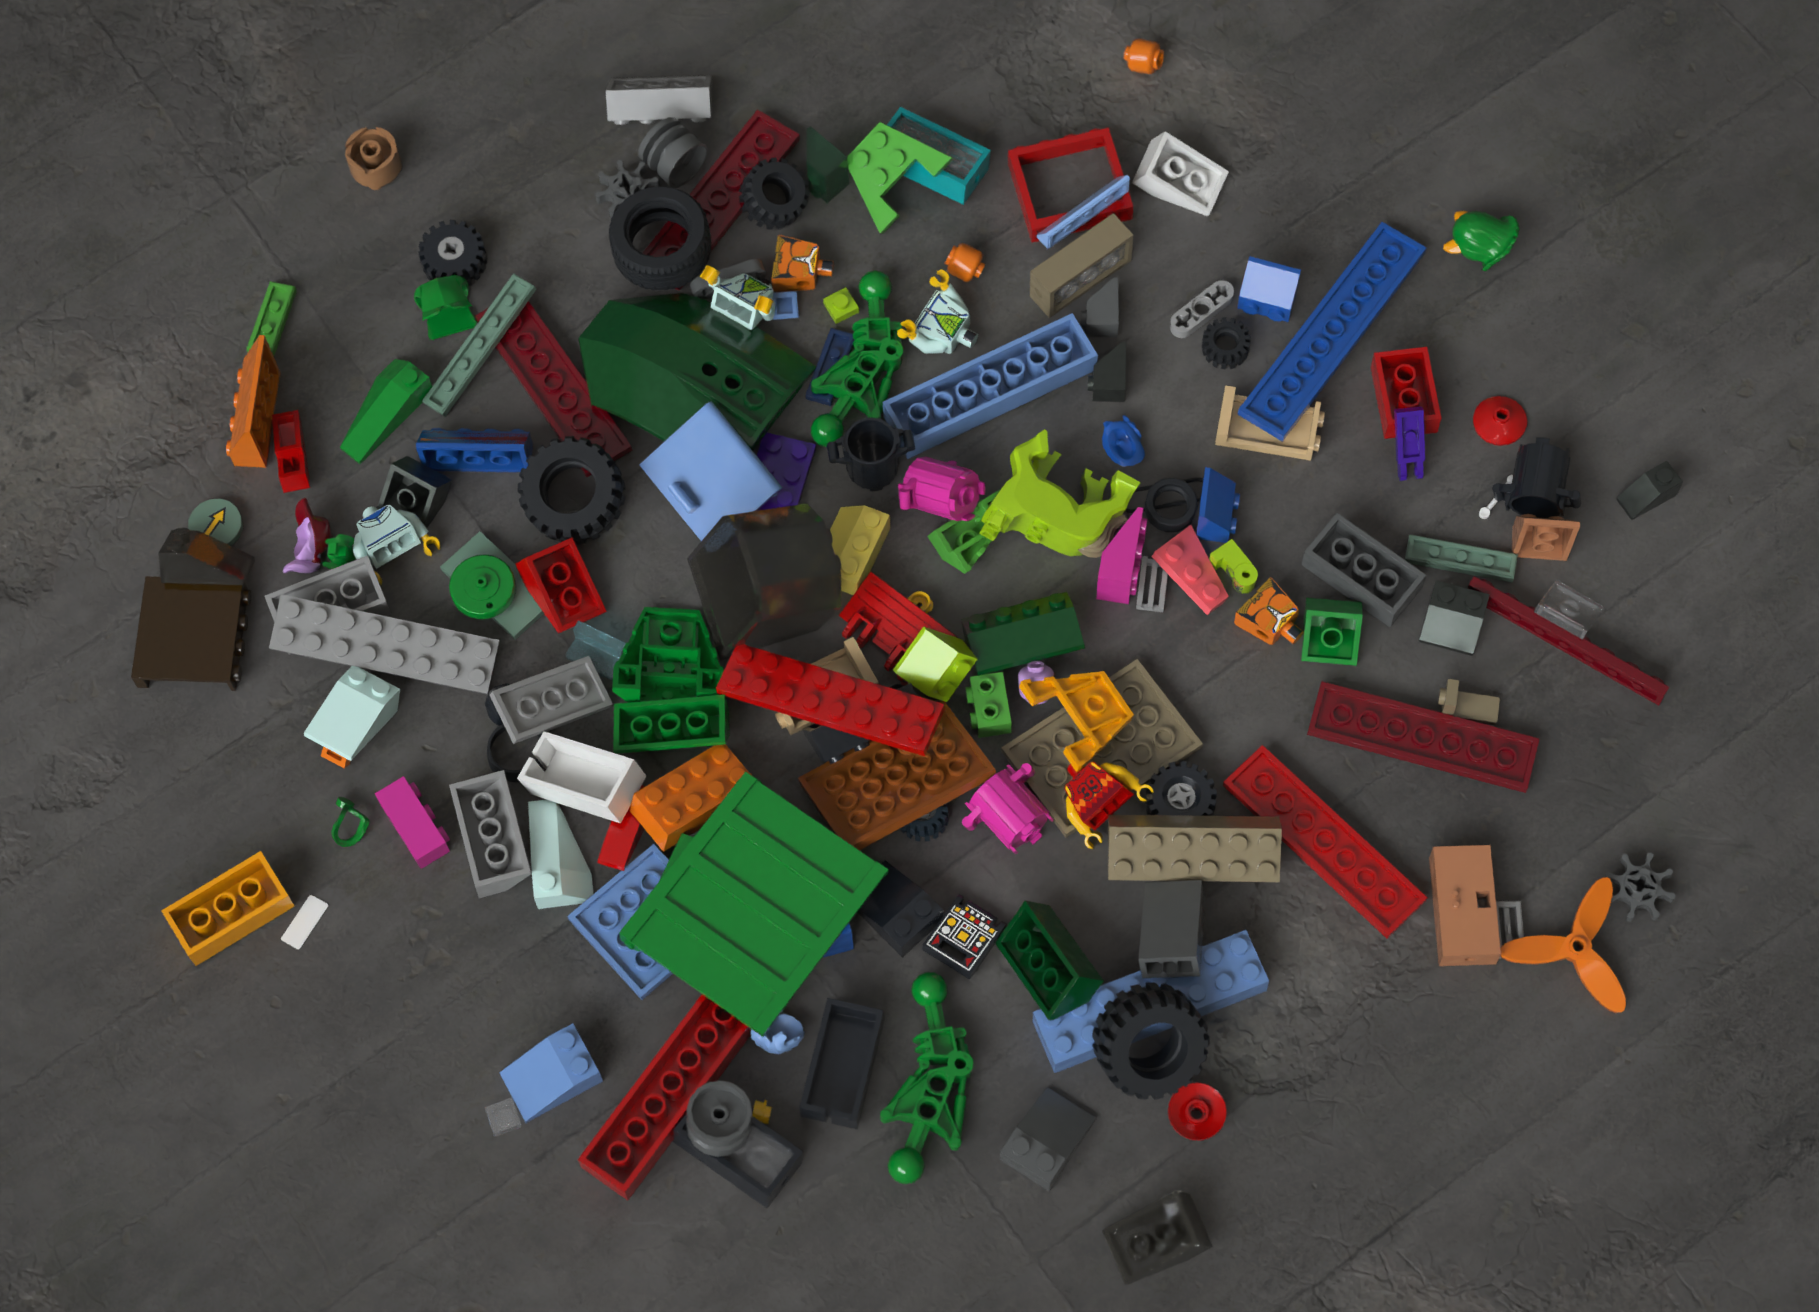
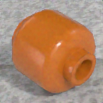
M1138 38L1132 42L1131 46L1128 45L1126 47L1124 60L1127 61L1131 71L1153 74L1163 64L1164 51L1158 42Z
M961 243L958 247L954 245L945 262L948 265V273L964 282L971 281L973 276L979 278L985 266L981 262L983 258L982 252L966 243Z

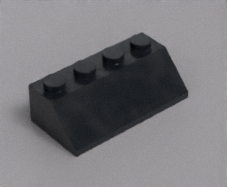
M900 681L889 687L916 695L912 684ZM816 723L802 729L819 759L824 762L829 761L830 764L845 757L844 752L854 748L856 752L870 745L869 739Z

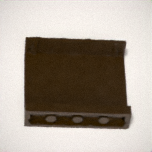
M145 576L131 675L137 688H148L149 680L227 683L231 691H236V683L240 682L242 676L239 660L240 656H244L245 642L242 640L243 631H247L248 628L246 606L251 604V590H248L243 579Z

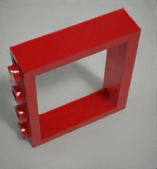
M1109 127L1092 129L1089 132L1078 135L1069 134L1060 139L1043 140L1038 144L1017 146L1012 150H1008V166L1032 243L1040 241L1037 238V234L1066 213L1040 219L1036 218L1021 165L1104 147L1114 179L1124 176ZM1129 192L1120 198L1121 200L1112 203L1072 233L1090 230L1113 213L1121 222L1132 220L1134 206Z

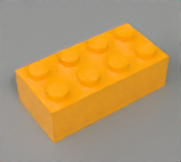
M259 851L161 911L188 957L197 966L295 906L263 853Z

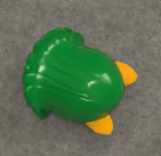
M1481 211L1455 212L1454 219L1456 222L1452 229L1453 239L1444 244L1443 250L1451 254L1461 253L1469 260L1481 262L1483 264L1482 271L1485 272L1493 264L1504 259L1510 253L1519 234V223L1513 216H1503L1498 219Z

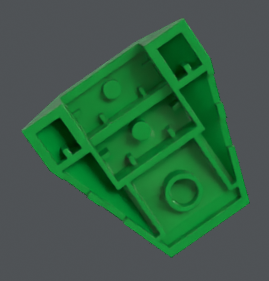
M644 607L632 630L628 643L623 648L619 661H616L614 665L612 691L628 703L720 695L717 694L716 687L724 669L719 664L715 647H712L709 632L700 610Z

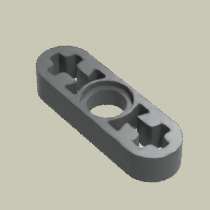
M751 259L718 270L721 279H730L740 274H747L759 281L766 276V270L760 259ZM700 276L690 283L694 297L706 299L713 296L714 290L709 286L708 281Z

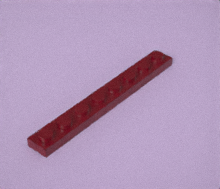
M1474 576L1469 583L1467 589L1490 594L1486 608L1656 705L1659 706L1664 699L1669 686L1665 685L1660 678L1647 675L1640 671V668L1634 663L1619 659L1611 650L1596 646L1586 636L1573 633L1560 621H1552L1542 615L1541 611L1537 608L1522 604L1514 595L1501 592L1485 579H1478Z

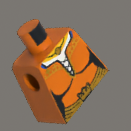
M778 235L771 278L774 292L813 290L816 288L817 275L833 276L834 261L820 260V251L817 244Z
M1271 577L1235 615V625L1269 645H1273L1281 636L1295 644L1304 633L1294 624L1299 613L1298 607Z

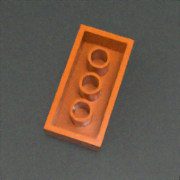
M726 744L714 745L635 792L629 811L664 852L677 844L682 833L690 836L700 830L745 771L749 774L750 772Z

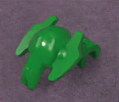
M338 534L335 538L326 539L325 543L328 544L327 556L331 562L324 561L323 566L332 570L355 561L356 557L352 547L355 538Z

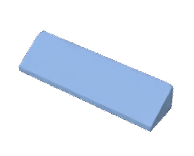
M1125 175L1115 178L1038 233L1037 238L1047 249H1050L1128 193L1130 177Z

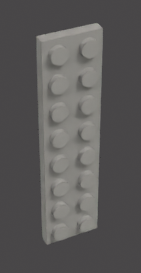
M281 594L269 649L488 695L499 640Z

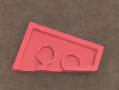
M1191 525L1158 548L1151 556L1206 615L1222 605L1229 597Z

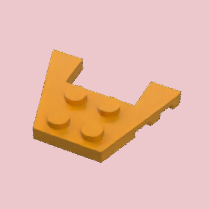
M1105 671L1072 674L1069 678L1061 679L1045 677L1043 681L1031 682V679L1021 681L1019 685L1031 706L1057 696L1085 737L1066 746L1063 752L1076 772L1082 770L1134 716Z

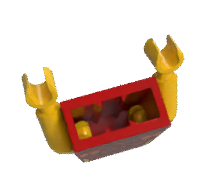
M1092 761L1082 770L1076 772L1070 764L1067 771L1073 779L1065 785V791L1068 795L1066 798L1067 818L1081 835L1084 834L1086 836V846L1094 849V845L1090 842L1089 837L1095 836L1100 843L1103 842V835L1096 829L1108 819V815L1115 813L1134 795L1131 790L1137 791V796L1141 801H1147L1140 796V790L1145 787L1153 792V789L1148 784L1141 785L1139 779L1123 766L1107 762L1098 765Z

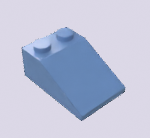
M573 1023L548 1036L499 1072L526 1123L603 1082L599 1070Z

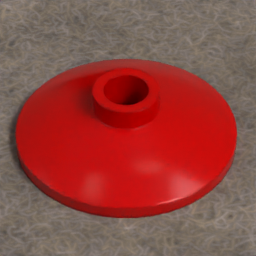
M1494 396L1483 400L1477 406L1473 415V425L1477 434L1484 441L1493 445L1504 446L1518 441L1523 436L1527 427V416L1522 406L1515 400L1504 396ZM1497 414L1504 415L1506 418L1500 419L1497 417Z
M1190 1083L1187 1087L1182 1086L1179 1088V1092L1173 1094L1168 1105V1117L1174 1130L1184 1138L1195 1141L1206 1140L1216 1135L1223 1127L1226 1119V1105L1220 1093L1213 1087L1203 1083ZM1199 1110L1202 1113V1117L1195 1119L1192 1117L1191 1112Z

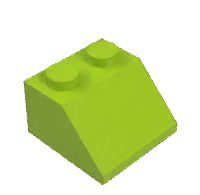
M923 626L893 671L927 696L947 702L975 664L977 657L962 639Z

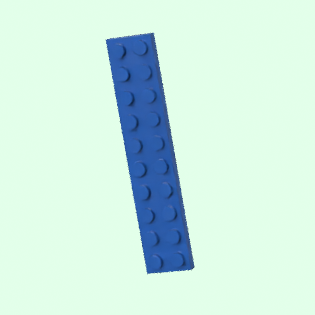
M1381 222L1240 406L1237 415L1283 442L1424 256L1426 247Z

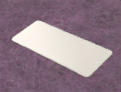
M309 895L281 937V940L296 949H300L327 909L328 904L313 895Z

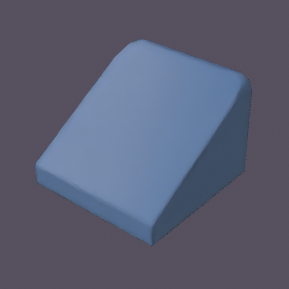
M797 291L774 292L772 299L775 301V316L772 320L799 318Z

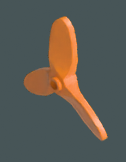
M1608 877L1597 880L1587 891L1575 914L1570 934L1566 937L1548 935L1527 936L1506 942L1500 947V957L1513 963L1545 964L1567 959L1573 962L1581 982L1603 1007L1614 1013H1621L1626 1007L1625 994L1617 977L1609 965L1592 950L1591 943L1609 911L1613 887ZM1573 943L1578 944L1579 951L1574 950Z

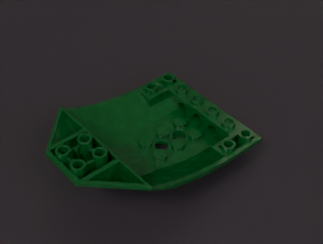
M684 293L609 300L578 339L591 407L594 405L610 412L664 442L704 405L712 401L753 451L816 369L814 364L758 327L750 330L712 309L711 302ZM706 364H711L716 367L717 373L714 376H707L703 373L702 367ZM733 379L738 382L739 387L736 389L728 388L725 381Z

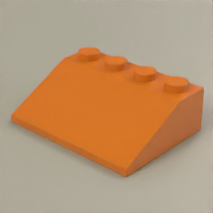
M265 335L258 336L244 357L242 368L238 369L239 392L234 394V407L236 411L235 416H231L230 419L232 437L226 444V454L230 456L234 466L266 468L273 425L272 415L275 412L280 370Z

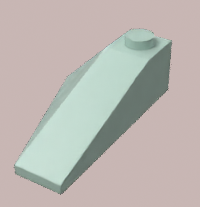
M547 799L528 802L533 892L538 909L584 903L594 894L592 874L559 804Z

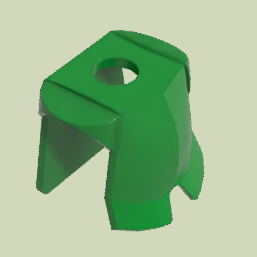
M453 275L436 278L420 285L415 290L414 300L422 310V319H427L428 337L430 340L473 329L477 325L468 308L472 307L468 300V283L463 277Z

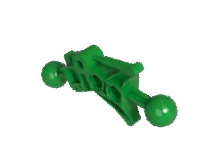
M869 271L859 281L858 288L860 294L868 302L869 318L861 319L852 326L854 331L853 339L855 340L853 342L854 350L848 356L844 355L823 375L813 379L811 382V391L813 393H829L838 398L830 413L819 415L811 425V436L819 446L827 447V443L834 442L836 439L843 437L844 425L842 422L852 407L866 414L868 418H881L883 412L882 402L887 400L892 385L891 378L893 372L901 367L903 347L897 331L902 329V325L900 322L890 321V318H885L884 301L891 294L892 284L889 277L882 271ZM870 366L874 370L866 371L863 367ZM886 371V377L882 379L876 396L874 385L882 373ZM856 386L861 390L854 392L851 391L849 388Z
M924 972L918 975L911 986L914 1000L925 1008L929 1026L928 1031L917 1035L912 1040L913 1043L919 1044L915 1048V1052L922 1054L917 1058L919 1068L913 1076L910 1075L880 1114V1120L883 1123L899 1120L913 1124L905 1146L894 1151L888 1160L889 1174L894 1180L902 1184L914 1183L923 1175L925 1163L921 1156V1151L929 1131L944 1138L953 1151L958 1150L962 1142L961 1135L967 1098L964 1094L966 1081L971 1076L973 1069V1059L969 1054L968 1045L964 1042L966 1030L962 1027H946L941 1003L947 996V984L943 977L935 972ZM929 1065H946L945 1067L928 1071ZM960 1065L963 1069H958L956 1066ZM936 1080L941 1081L946 1088L938 1092L931 1088L930 1083ZM953 1083H958V1095H955L953 1115L951 1116L946 1101ZM930 1107L934 1110L935 1115L931 1118H925L921 1115L920 1109Z

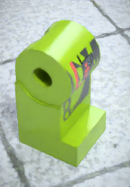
M1233 539L1210 553L1209 560L1215 571L1221 567L1231 578L1232 586L1237 592L1242 594L1249 593L1255 588L1258 572Z

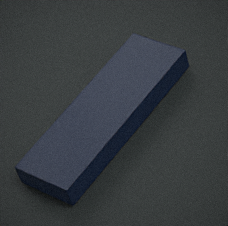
M834 328L830 329L811 382L813 379L823 375L844 355L848 356L851 353L853 342L855 341L852 333ZM810 382L805 395L806 399L831 406L834 396L829 393H813Z

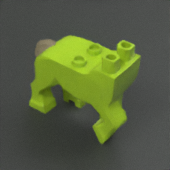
M1044 429L1034 438L1016 446L1010 454L1013 477L1004 484L987 508L981 520L985 524L980 534L994 541L999 532L1019 531L1029 541L1041 543L1067 556L1085 555L1092 558L1101 557L1104 549L1112 541L1114 532L1127 522V516L1123 513L1140 482L1118 470L1112 476L1110 485L1111 498L1102 501L1103 492L1109 480L1101 477L1100 481L1091 477L1093 471L1085 468L1080 482L1083 487L1084 498L1083 503L1078 505L1073 497L1060 486L1046 480L1048 473L1062 454L1056 451L1052 455L1048 453L1047 430Z

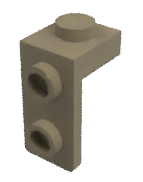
M1448 679L1445 688H1440L1438 704L1442 705L1441 713L1493 725L1497 723L1499 697L1458 691L1459 680Z

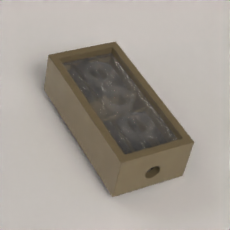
M1114 213L1030 271V297L1051 318L1131 261L1133 234Z

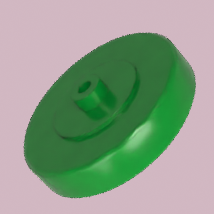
M476 555L467 558L455 568L450 578L449 590L455 606L464 615L475 619H489L503 613L511 605L516 594V581L511 568L502 559L492 555Z

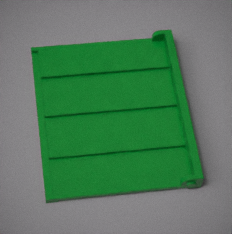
M745 771L619 932V936L629 949H634L638 952L642 951L764 1037L767 1030L883 877L887 875L888 869L767 788L758 778Z

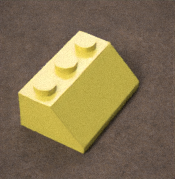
M865 505L841 507L808 578L854 595L870 573L890 531V515Z

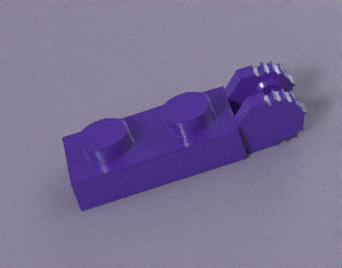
M1421 406L1394 409L1396 461L1399 481L1407 480L1406 463L1414 462V475L1416 479H1421L1424 474L1423 461H1425L1424 410Z

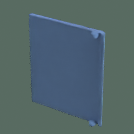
M712 401L704 405L639 464L709 551L716 548L771 497L777 496L778 491L782 489V486Z

